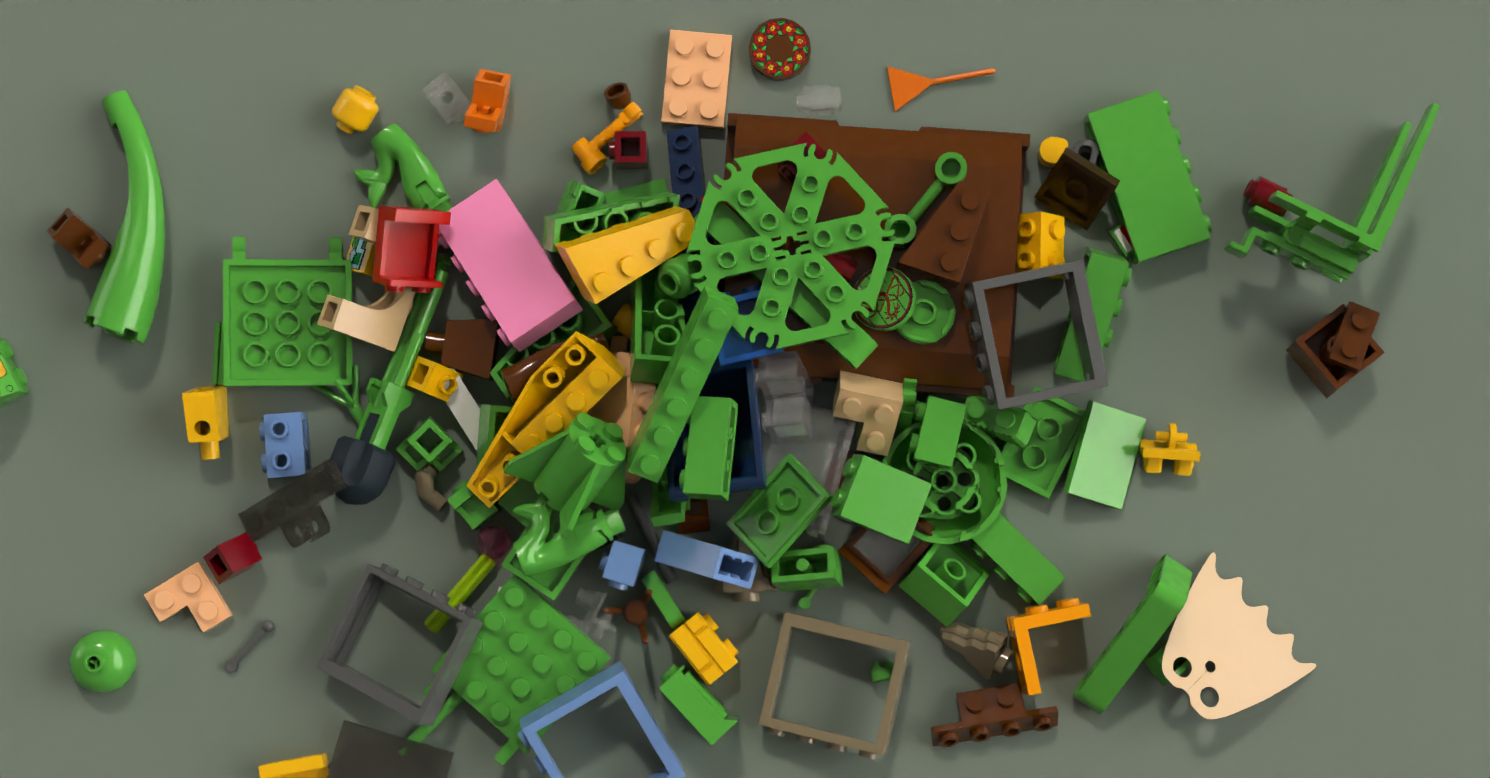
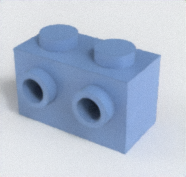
M290 412L263 415L264 422L259 424L260 439L265 441L266 454L261 456L263 473H267V478L270 479L311 476L307 413Z
M614 540L610 552L604 551L599 565V569L604 571L602 577L609 579L607 585L624 591L628 590L629 586H636L647 550Z

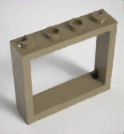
M785 612L758 725L767 727L766 733L784 737L785 732L797 734V741L815 744L817 739L828 742L827 748L846 752L847 747L859 750L858 756L877 760L878 755L884 756L887 754L912 642ZM793 627L897 652L876 743L773 718Z

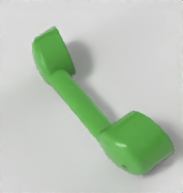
M947 152L941 155L935 164L936 180L907 215H892L891 219L886 221L885 231L895 229V235L886 239L887 241L896 239L894 247L905 248L910 246L916 239L917 222L946 187H955L959 181H964L967 174V163L961 154Z

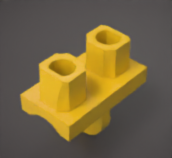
M1168 423L1166 432L1155 431V440L1141 439L1139 445L1143 469L1147 473H1161L1163 459L1173 460L1172 471L1174 474L1190 476L1194 461L1200 462L1201 452L1197 451L1196 443H1187V433L1177 432L1176 423Z

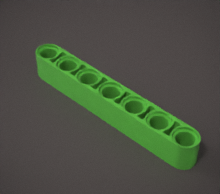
M720 202L715 206L706 234L716 244L720 245L758 236L725 203ZM698 214L693 218L695 222L697 220ZM767 269L749 274L762 285ZM798 279L789 310L808 328L825 325L830 320V313ZM843 321L841 322L842 325L850 333L823 339V341L850 366L857 369L878 347V344L858 325L855 330H852Z

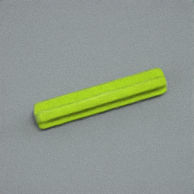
M482 554L447 594L450 597L448 603L457 607L458 603L463 604L496 566V562L489 555ZM435 609L425 620L424 624L429 630L437 633L451 617Z

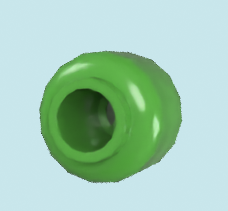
M679 253L660 265L658 283L662 291L675 299L685 298L698 291L693 283L705 281V277L701 280L691 279V274L698 273L702 269V265L699 262L688 263L687 258L693 254Z

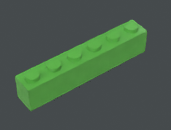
M704 286L626 455L628 472L656 483L659 482L739 311L734 297Z

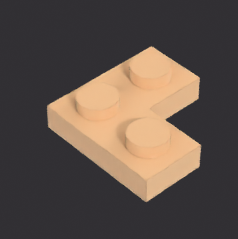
M202 562L193 564L144 594L159 622L165 621L188 607L201 630L207 632L233 616Z

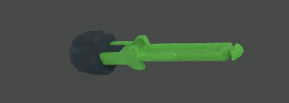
M439 253L436 255L434 275L435 280L443 281V287L431 288V293H417L412 310L408 315L396 350L392 354L382 381L372 377L369 380L366 388L369 403L355 438L342 436L336 442L328 462L326 478L330 491L346 504H368L378 498L387 486L396 460L394 455L386 451L385 448L399 413L411 405L415 395L404 388L448 279L447 267H452L451 258L446 254Z

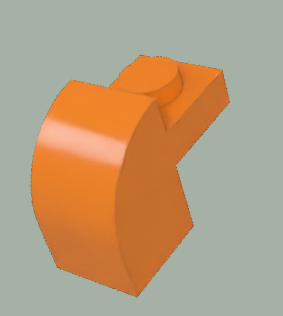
M480 69L474 79L472 103L465 114L464 127L472 128L478 133L500 132L508 102L511 74Z

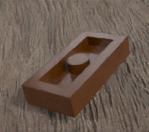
M1350 301L1346 305L1326 361L1357 373L1360 370L1380 313Z

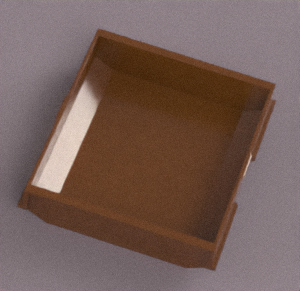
M728 113L725 165L729 162L739 172L741 169L733 162V159L790 147L800 136L807 132L826 153L828 149L832 150L833 155L829 164H834L838 152L889 207L888 210L876 212L877 216L885 212L891 213V216L896 214L907 215L936 180L935 164L938 158L947 152L961 154L966 160L967 174L963 182L990 191L960 284L957 287L897 268V263L910 246L905 248L893 247L888 267L900 270L912 282L919 280L936 282L950 294L956 313L952 327L943 338L935 343L925 345L911 343L900 336L896 329L893 331H878L865 326L856 317V314L853 313L851 319L878 344V347L857 369L850 366L823 340L783 348L784 352L751 359L755 365L756 380L818 385L821 381L837 382L840 370L898 383H903L904 378L917 379V392L982 396V387L985 386L983 373H979L976 366L975 356L978 354L976 341H972L969 333V323L972 320L970 311L966 310L963 303L965 301L964 284L1015 273L1018 215L1022 214L1026 151L1030 147V134L921 127L919 131L839 126L837 120ZM778 163L756 168L752 174L754 182L785 213L794 180L788 183L777 170L780 167ZM725 167L724 180H728L731 177V173ZM833 177L828 182L816 223L860 214L865 208V203L843 178ZM946 187L917 222L916 238L955 187ZM730 206L729 208L740 217V215ZM883 220L880 223V226L883 230L885 228V223L887 220ZM806 232L797 233V236L804 235ZM779 237V238H774V239H771V240H772V241H776V240H781V238ZM787 238L786 245L775 250H788L790 255H795L796 248L803 244H808V242L794 243L792 238ZM871 247L844 252L853 256L851 260L858 262L849 282L853 289L863 274L874 267L876 252ZM747 273L721 279L717 284V289L719 292H730V296L743 294V288L761 284ZM1018 283L984 290L1006 398L1014 396L1015 385H1011ZM788 309L785 318L786 327L791 331L808 329Z

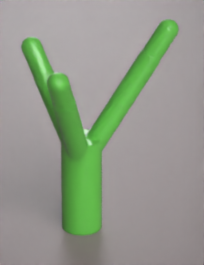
M354 364L352 367V397L340 380H335L334 384L343 398L322 386H312V388L347 408L359 426L365 412L359 403V366Z

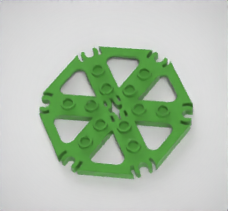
M807 143L735 158L733 162L741 169L739 172H737L733 164L728 162L725 167L731 173L730 179L722 180L717 174L713 176L714 182L721 189L715 188L710 181L708 183L686 254L700 252V255L694 254L687 258L688 263L699 262L702 265L700 272L691 274L692 280L706 278L701 283H693L700 293L704 286L718 291L717 284L721 279L767 269L753 312L749 315L737 313L732 327L744 340L748 329L752 328L753 331L749 338L752 344H754L758 334H765L768 337L766 345L768 349L773 346L774 336L779 338L775 349L778 350L849 334L850 332L841 323L845 321L850 329L855 330L857 325L852 321L851 316L856 312L861 313L865 319L870 316L868 310L861 306L862 303L870 307L872 312L874 311L896 240L882 241V238L887 239L895 235V229L885 231L880 226L883 220L891 219V213L885 212L878 216L876 214L878 211L888 210L889 207L838 152L833 165L829 164L833 155L831 149H828L824 159H817L814 156L815 144L809 147L808 156L804 157L803 153ZM790 161L796 165L797 175L785 213L754 182L752 174L756 168ZM833 177L843 178L865 203V208L860 214L816 223L828 182ZM720 202H727L758 236L720 245L710 244L706 239V233L715 206ZM806 232L804 235L797 236V233ZM779 237L781 238V240H776V241H772V240H771V239H774V238H779ZM787 238H792L794 243L808 242V244H803L796 248L795 255H790L788 250L774 251V249L786 245ZM865 247L873 248L876 252V260L867 287L863 290L853 289L824 256ZM798 279L830 313V320L825 325L799 331H791L786 327L785 318Z

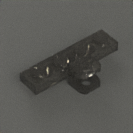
M334 458L314 467L238 515L253 542L281 528L289 544L297 548L306 542H314L330 532L327 517L318 504L347 488L348 485ZM312 521L318 524L317 532L314 531ZM296 527L299 528L302 537L297 536L295 532Z

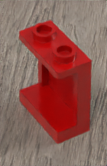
M379 205L372 282L383 284L384 290L392 292H403L404 287H412L413 292L431 293V288H442L443 281H438L434 278L439 224L450 225L451 212L428 208Z

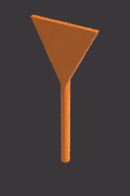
M887 66L895 112L931 85L991 75L996 72L994 68L930 79Z

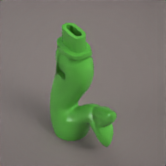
M395 123L386 127L372 138L370 144L378 161L377 169L354 170L356 179L369 187L368 200L371 207L376 208L382 199L387 185L393 178L396 162H398L403 190L415 208L448 211L453 208L450 204L452 198L447 195L446 189L436 170L418 145L398 124Z
M542 494L535 504H523L513 510L514 514L531 522L530 530L513 543L525 576L546 572L570 563L604 545L608 541L607 537L612 541L614 540V535L626 531L617 508L604 513L602 509H599L597 512L580 514L572 532L567 538L561 537L559 529L549 542H545L550 530V516L553 508L546 504L549 499Z

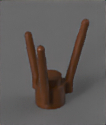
M651 589L644 593L641 600H632L625 607L603 608V613L623 615L629 624L637 625L642 643L648 644V635L644 622L649 615V609L646 604L652 595Z

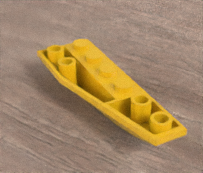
M575 331L531 375L466 486L490 508L520 479L504 473V467L508 461L565 431L570 422L579 413H587L622 379L627 368L605 346Z

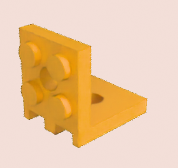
M1067 598L1055 601L1056 607L1048 609L1047 604L1033 605L1024 608L1025 614L1006 617L1022 693L1028 696L1042 693L1028 629L1091 616L1089 603L1079 602V598Z

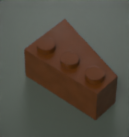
M959 181L899 260L896 267L957 287L960 284L990 191Z

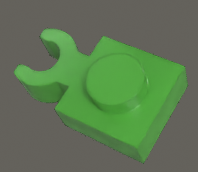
M904 378L903 405L897 422V431H904L911 426L912 419H916L920 403L916 401L917 379Z

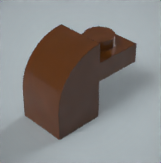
M68 207L47 230L51 238L68 250L76 261L86 269H92L98 264L112 246L99 232Z

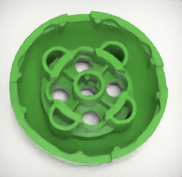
M963 420L952 468L945 469L912 461L913 452H908L912 433L918 434L921 423L919 421L906 428L895 438L890 446L888 456H884L882 463L907 474L922 477L926 482L932 484L919 518H924L935 529L931 532L932 536L914 529L912 536L933 544H954L971 539L983 532L995 520L1003 506L1008 485L1004 458L996 443L986 432L978 428V426H973L972 423H966ZM960 473H967L970 476L971 482L968 486H961L958 483L957 478ZM938 476H943L947 479L946 487L943 486L941 488L937 486L936 479ZM941 497H946L951 502L950 508L946 511L940 510L937 505Z

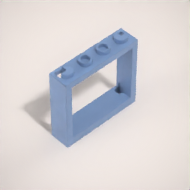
M620 661L519 718L521 731L518 732V735L527 749L532 747L537 754L534 761L543 775L548 773L551 778H564L537 731L611 688L618 686L665 765L664 768L647 778H683L686 776L682 764Z

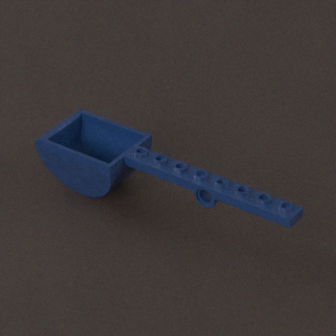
M697 126L666 131L672 193L680 195L679 207L688 209L693 218L699 213L702 205L700 199L702 196L704 197L706 192L700 130ZM706 234L707 241L714 245V241ZM688 247L679 253L687 252ZM690 252V254L700 255V252ZM699 290L682 298L686 325L701 295ZM717 356L699 396L732 398L738 404L729 493L756 489L765 490L767 489L754 362L747 360L720 367ZM687 422L666 465L669 497L673 502H685L689 499H694L685 495L679 484L680 472L682 469H685L686 457L683 455V442L685 437H689L690 425Z

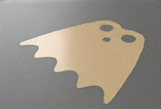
M1215 553L1209 555L1192 584L1187 601L1176 617L1162 658L1164 676L1174 687L1186 691L1190 697L1191 706L1199 715L1206 719L1226 717L1262 702L1295 683L1316 668L1315 663H1299L1293 659L1291 654L1294 641L1293 634L1278 635L1268 629L1266 622L1268 607L1266 605L1250 607L1244 603L1241 596L1243 583L1241 577L1223 580L1218 576L1215 568ZM1184 657L1191 663V673L1187 677H1180L1175 673L1173 662L1176 658ZM1212 661L1215 664L1214 672L1206 670V662ZM1211 687L1217 691L1219 701L1216 706L1207 707L1202 703L1200 698L1202 689Z

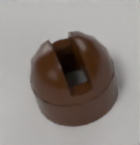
M614 83L604 92L608 104L614 109H625L631 102V93L626 83Z

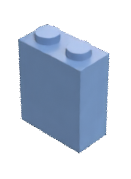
M663 530L654 561L751 589L759 559Z

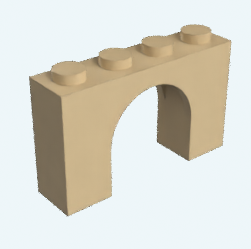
M359 205L348 235L376 246L379 209ZM404 287L403 292L386 291L378 301L366 306L327 295L317 325L370 345L395 352L406 318L412 310L413 298L416 292L412 291V287Z

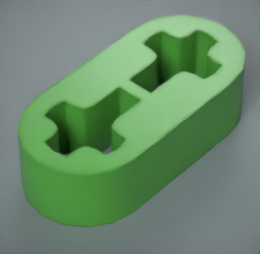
M655 570L641 578L647 590H652L651 596L671 628L674 629L685 622V617Z

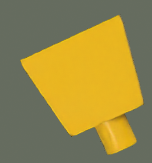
M195 387L183 392L182 400L188 442H200L202 460L220 458L219 441L229 436L227 387ZM205 421L210 425V430L206 427Z

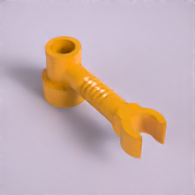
M634 101L618 115V118L611 125L606 127L604 131L602 130L590 142L583 137L571 147V151L581 161V167L589 175L599 171L607 162L608 158L600 149L614 137V131H622L643 115L642 110Z

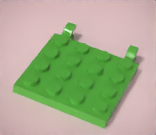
M232 237V259H223L224 387L335 386V380H340L343 386L353 385L352 338L317 325L327 295L352 302V260H342V237H329V260L246 259L245 237Z
M515 574L512 575L476 617L484 621L452 685V689L509 738L508 742L493 757L502 766L519 748L526 754L532 748L527 749L518 735V732L521 731L519 718L593 677L611 658L609 654L530 584ZM448 650L431 668L434 673H438ZM432 681V682L430 683V685L422 692V695H423V696L426 697V695H427V693H428V691H429V689H430V687H431L433 681ZM554 722L537 731L540 738Z

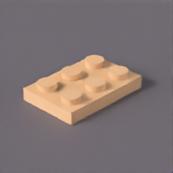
M670 29L662 124L724 129L732 35Z

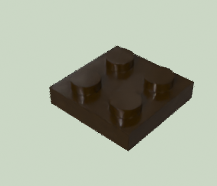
M1066 147L1034 198L1085 230H1088L1117 188L1120 180Z

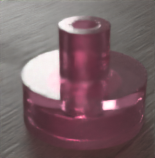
M498 525L484 528L478 534L479 550L491 559L500 558L510 547V533Z

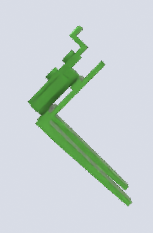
M1432 103L1425 110L1385 193L1412 126L1407 121L1400 125L1352 226L1277 190L1270 195L1268 201L1300 217L1290 222L1256 205L1249 210L1247 216L1278 230L1275 234L1271 231L1266 233L1253 226L1245 232L1240 244L1231 241L1225 245L1224 250L1241 259L1247 255L1254 241L1261 245L1260 249L1263 252L1272 256L1281 254L1289 258V263L1298 269L1307 270L1309 268L1338 283H1341L1342 279L1348 280L1359 262L1369 258L1373 251L1379 252L1407 189L1440 105ZM1318 225L1345 238L1342 246L1310 230Z

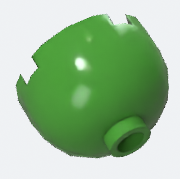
M110 629L93 631L83 636L73 647L69 658L70 671L75 681L84 689L96 693L114 692L124 687L129 682L128 680L137 666L136 651L131 641Z

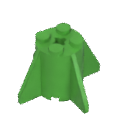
M579 413L570 422L565 431L510 459L504 467V473L533 482L538 495L543 492L549 499L546 504L560 512L561 537L567 538L572 532L581 510H586L592 502L611 509L617 508L618 511L624 504L626 447L624 440L621 438L623 430L615 423H606L598 418L591 417L587 413Z

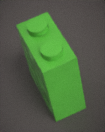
M853 454V457L847 460L843 468L844 480L842 485L832 496L831 506L833 508L830 514L896 542L909 544L932 484L868 456Z

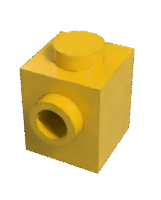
M417 356L406 385L448 402L451 394L457 389V376L459 375L462 380L463 374ZM449 380V387L444 389L445 382Z

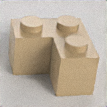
M840 370L833 395V416L859 422L856 430V450L888 456L903 405V383Z

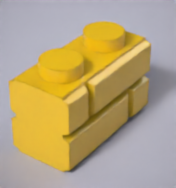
M698 611L672 632L669 638L709 686L738 662L735 655L739 651L728 638L723 641L715 632L719 626L708 613L702 616Z

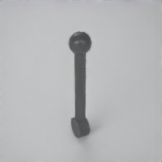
M265 620L260 631L233 660L225 663V670L227 672L237 671L238 663L266 632H271L274 629V623L271 620Z

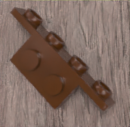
M1019 683L956 693L961 722L931 727V740L933 746L952 747L958 744V742L970 740L982 742L994 736L1004 735L1012 737L1024 731H1046L1058 725L1057 706L1025 711Z

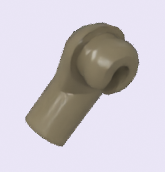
M425 465L415 474L417 495L440 512L448 500L434 489V479L437 475L436 469L431 465Z

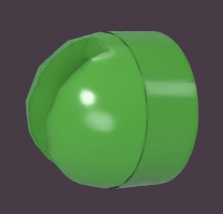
M885 658V666L880 667L879 660L873 663L871 667L873 683L890 681L894 666L891 660Z

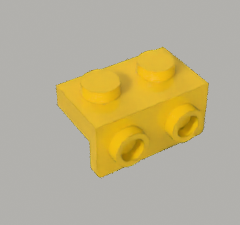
M1046 212L1018 215L1015 273L1065 263V216ZM1063 274L1048 276L1044 278L1063 279Z

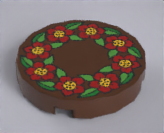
M785 18L769 19L759 25L752 34L749 44L750 61L756 71L775 81L790 80L799 75L807 65L811 53L810 39L804 28L795 21Z

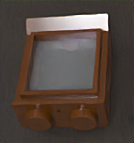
M919 518L915 530L932 536L931 532L935 529L924 518ZM859 526L837 551L864 577L869 579L880 592L886 594L931 543L913 536L909 544L900 543Z

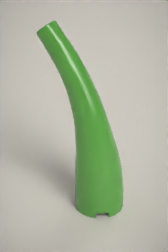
M121 90L111 93L101 102L112 128L119 129L124 144L128 164L129 199L118 235L83 323L91 328H94V325L102 327L105 334L131 343L137 341L139 344L144 345L154 320L161 289L165 249L164 202L160 175L148 134L128 91Z

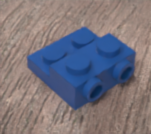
M761 285L743 288V294L732 296L736 300L739 314L749 315L753 312ZM723 292L730 296V292ZM731 326L719 351L718 359L721 367L782 353L784 349L775 350L778 345V336H774L773 346L768 349L766 348L768 337L765 334H758L754 344H752L749 339L753 331L752 328L748 329L744 340Z

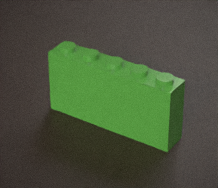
M1159 90L1088 113L1083 119L1090 140L1098 146L1097 161L1100 168L1120 180L1110 198L1119 224L1124 222L1131 240L1129 243H1132L1134 253L1130 254L1134 266L1204 243L1211 238L1209 233L1212 232L1210 219L1206 214H1202L1199 205L1202 202L1200 191L1197 185H1192L1189 177L1191 173L1190 162L1186 155L1182 156L1178 146L1181 144L1179 131L1176 126H1171L1168 117L1171 114L1168 100L1166 97H1161Z

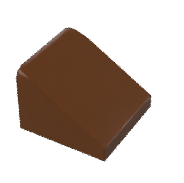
M690 499V510L685 511V522L677 523L679 534L710 531L707 499Z

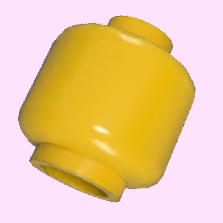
M357 85L354 88H345L332 108V114L338 120L336 126L349 134H352L354 130L365 132L379 110L375 102L376 96Z

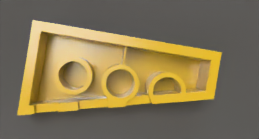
M675 206L640 217L638 220L624 224L620 223L611 226L609 229L580 236V238L563 241L554 245L583 298L597 304L686 249L696 222L688 209Z

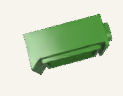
M674 664L660 677L663 683L659 689L712 746L738 721L739 716H727L728 711L690 670L687 672L683 670L686 667L685 664L679 668Z

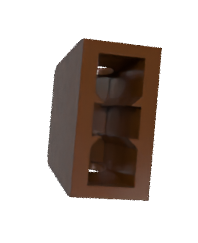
M490 319L448 320L445 334L427 333L425 350L442 353L441 365L447 368H454L456 371L493 381L490 372L496 364L499 343L497 330L501 327L496 319L492 322Z

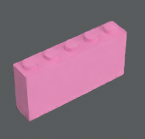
M497 179L447 211L451 212L450 225L439 224L438 240L445 249L450 247L455 255L450 257L460 273L466 271L470 279L466 281V284L475 297L481 295L485 301V304L481 307L491 322L496 319L501 328L497 330V333L507 347L512 344L521 352L583 310Z

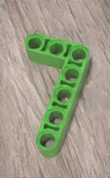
M1166 554L1161 557L1150 574L1144 598L1080 681L1073 694L1075 699L1098 714L1104 712L1182 610L1189 594L1192 578L1191 570Z

